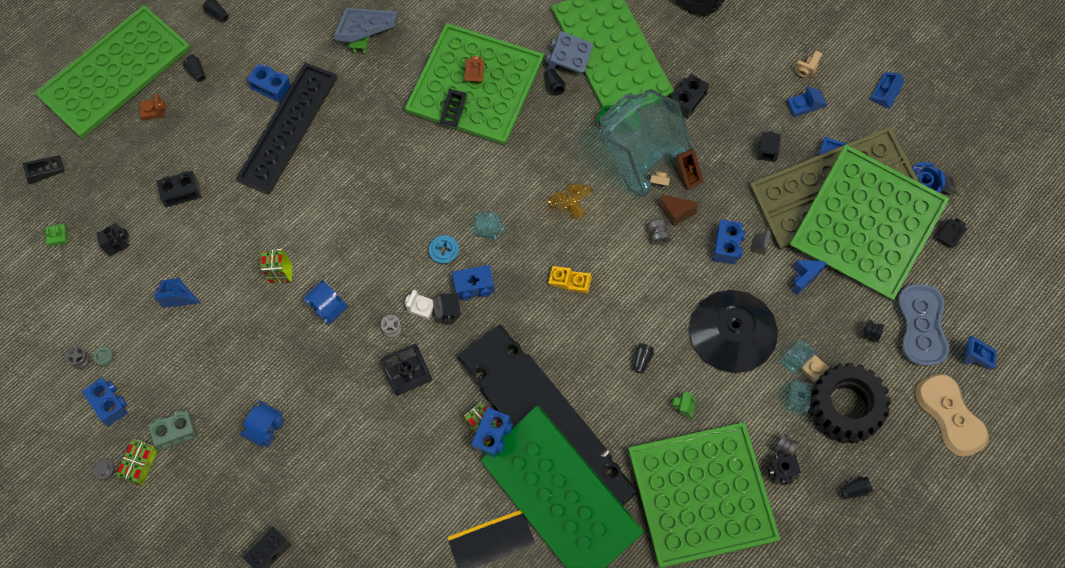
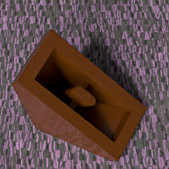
M692 148L676 155L674 169L686 189L704 183L695 150Z
M661 194L659 206L672 225L675 226L696 214L698 202Z

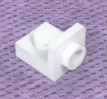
M413 290L411 295L409 294L405 300L408 313L430 320L434 311L432 299L418 295V292Z

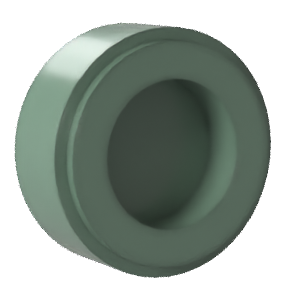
M99 347L93 353V360L98 366L107 367L113 362L114 353L108 347Z

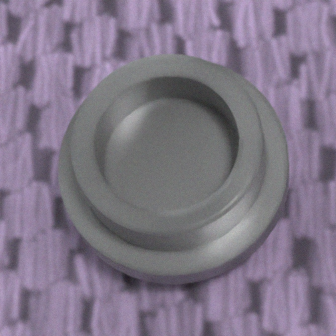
M100 460L95 464L93 473L98 479L106 480L113 475L114 465L109 460Z

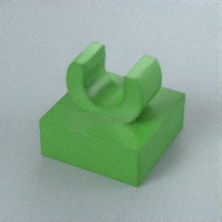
M370 36L349 42V48H353L354 53L357 52V48H362L363 53H366Z
M65 224L46 227V244L49 247L68 243L67 226Z
M684 392L683 398L674 397L672 405L675 406L676 410H680L685 418H692L696 399L692 393Z

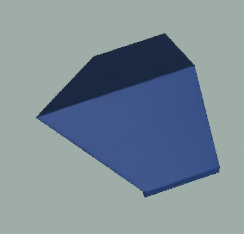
M181 278L162 280L155 293V299L163 308L201 303L184 285Z

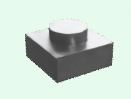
M944 171L946 182L942 191L950 195L958 193L953 176Z

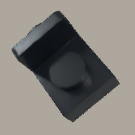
M958 218L955 220L950 219L938 238L955 248L967 231V228L964 227L966 223Z

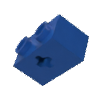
M490 265L452 272L456 294H458V298L461 300H469L475 296L487 297L491 293H495Z

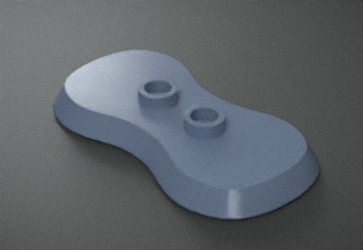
M925 284L909 285L899 295V305L906 319L903 350L908 359L920 365L940 364L947 359L949 354V343L941 326V318L945 307L944 298L940 291L933 286Z

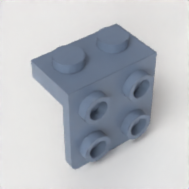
M560 31L558 38H554L550 48L553 51L548 53L545 63H548L546 70L554 69L557 64L577 73H584L593 44Z

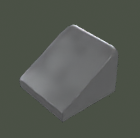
M770 230L754 236L751 252L761 255L766 253L771 235Z

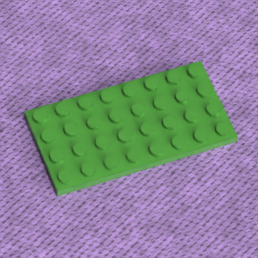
M566 0L551 6V10L563 32L593 44L584 74L601 107L630 104L635 110H639L671 97L674 90L625 0Z
M143 5L37 90L35 94L68 127L83 139L186 54L191 47L150 9Z

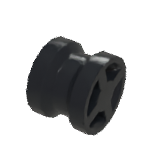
M868 319L862 338H871L874 342L878 343L884 329V324H875L872 320Z

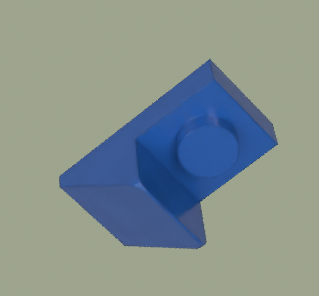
M809 86L806 88L805 94L788 98L787 100L793 117L828 106L821 90Z
M797 260L793 268L799 275L793 281L794 287L792 291L798 296L824 270L827 263L825 261Z
M969 336L964 347L963 364L978 363L988 370L995 369L997 350L974 336Z

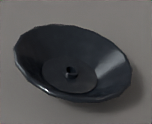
M726 290L715 292L699 303L692 313L689 333L693 348L704 362L717 370L741 373L752 371L769 359L776 348L778 328L773 313L762 300L748 292ZM732 324H737L739 328H733Z

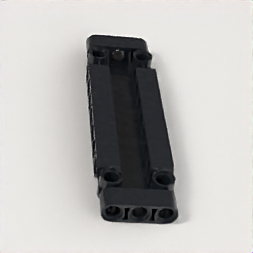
M502 325L493 328L457 356L458 361L473 378L474 383L481 388L482 394L496 411L510 416L511 423L513 424L512 429L536 406H540L622 505L626 504L638 493L636 488L623 474L620 466L614 463L610 452L533 358L523 352L520 344L514 341ZM512 349L518 351V353L515 355L508 354V352ZM480 372L487 374L484 378L476 377ZM608 470H615L617 476L611 478L606 472Z

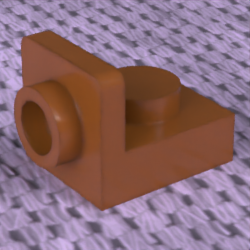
M471 56V59H466L465 81L483 82L485 60H481L482 57Z
M154 94V100L140 102V117L142 121L164 117L166 104L159 94Z

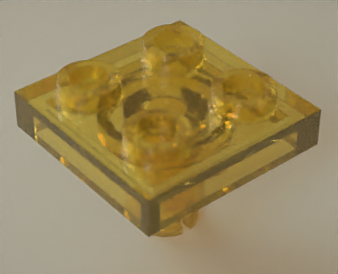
M576 182L567 187L568 190L554 193L552 198L548 200L552 208L562 210L569 206L574 219L585 215L579 200L594 192L591 185L578 184Z

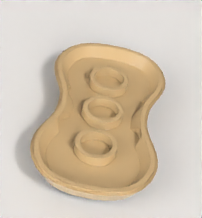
M937 373L924 378L918 383L915 389L916 400L922 409L936 420L940 427L944 444L952 453L961 457L971 456L981 451L988 444L989 433L986 425L967 408L963 401L961 389L952 377L947 374Z

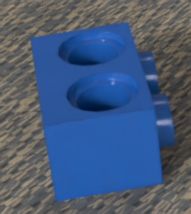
M259 63L247 78L250 89L278 103L282 102L291 87L289 77L286 74L275 72L271 67L263 66Z
M720 219L713 261L736 265L737 259H741L743 247H740V241L743 242L745 237V230H742L743 223ZM727 232H733L735 236H730ZM725 249H730V250H732L733 252H732V253H727V252L725 251Z
M102 377L82 390L100 420L109 427L128 414L125 408L127 403L121 395L119 397L116 395L115 391H117V388L112 381L107 382ZM105 390V393L99 397L100 392ZM115 405L114 410L109 412V408Z
M487 407L472 441V448L496 458L498 453L501 454L505 442H503L505 435H509L513 427L510 416ZM500 420L503 424L500 428H493V422ZM487 439L495 440L494 445L491 447L484 446V443Z

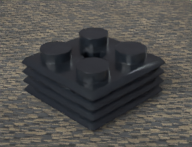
M417 344L381 358L382 365L396 396L432 381L431 374ZM405 367L409 369L408 373L404 372Z

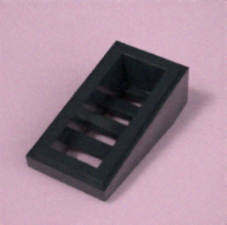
M449 89L440 124L458 128L467 101V93ZM452 98L460 99L461 101H453ZM450 104L457 105L459 108L450 107ZM448 110L457 112V115L448 113ZM446 117L454 118L455 122L448 121L445 119Z
M60 155L22 163L28 184L36 183L65 172ZM53 163L57 164L56 168L53 167Z

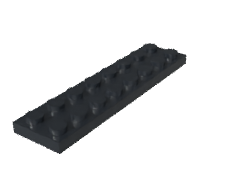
M306 62L304 63L236 177L237 182L266 194H271L336 82L337 74Z

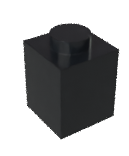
M771 131L762 132L757 160L776 162L779 154L781 134Z
M439 294L433 300L436 323L451 325L461 316L458 294Z

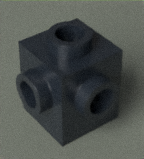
M117 223L96 233L99 246L109 256L130 246L127 230L121 228Z
M785 454L776 455L767 467L770 479L773 478L774 484H791L793 480L798 479L801 475L796 454L785 456Z

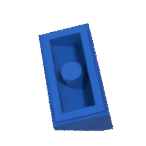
M885 72L870 100L890 109L904 85L902 74Z

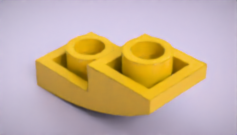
M552 266L548 284L557 288L588 294L592 275L591 273L574 272L571 268Z

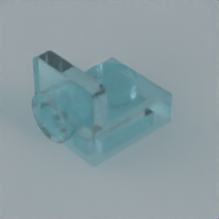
M800 340L788 351L782 360V364L793 373L798 374L802 367L817 352Z

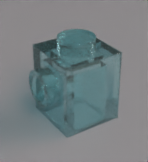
M478 212L474 226L475 236L497 240L498 234H502L503 231L500 215L494 212Z
M791 381L788 387L787 410H792V412L802 414L809 410L811 406L812 383Z

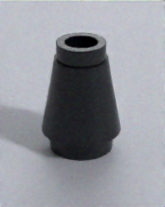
M206 0L204 2L203 9L205 13L222 23L227 21L229 14L217 0Z
M195 55L187 56L183 60V67L197 82L205 80L206 75L200 59Z
M555 69L547 70L545 75L549 92L556 96L561 95L566 89L565 82Z
M639 343L635 350L633 371L644 374L654 356L653 347Z
M860 476L840 488L845 500L868 496L869 493L873 492L872 485L867 476Z

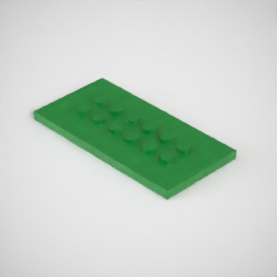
M536 406L511 430L510 434L505 436L503 440L505 445L501 454L498 453L496 458L486 454L481 459V462L566 568H607L645 533L540 406Z

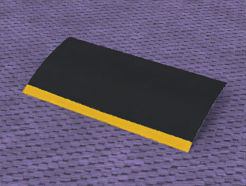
M521 510L448 537L458 568H476L536 545L527 519Z

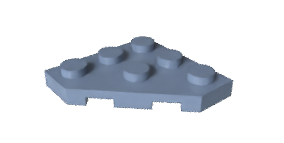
M345 8L334 34L335 40L353 42L395 26L398 18L397 12Z

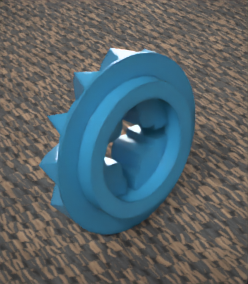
M438 236L430 243L429 254L434 261L440 264H449L459 254V245L451 236ZM446 244L448 251L442 256L440 249H443Z

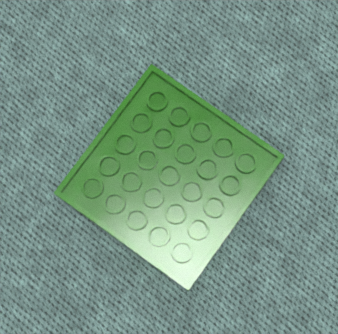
M446 23L408 100L405 112L439 123L449 89L465 92L468 97L458 128H451L506 146L542 65L544 54ZM471 56L482 57L481 60H485L483 82L465 81L466 59H471ZM452 98L453 101H461L460 99ZM450 104V107L459 108L457 105ZM448 110V113L457 115V112ZM446 117L445 119L448 121L455 122L454 118Z
M845 144L792 239L790 246L818 261H825L827 266L894 300L950 198Z
M745 422L628 447L631 465L659 568L745 550L781 540Z

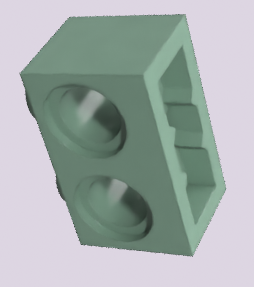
M177 411L173 416L158 418L153 423L148 424L153 444L159 451L198 438L193 416L188 411ZM187 422L183 429H179L180 424ZM167 429L166 434L160 436L161 431Z

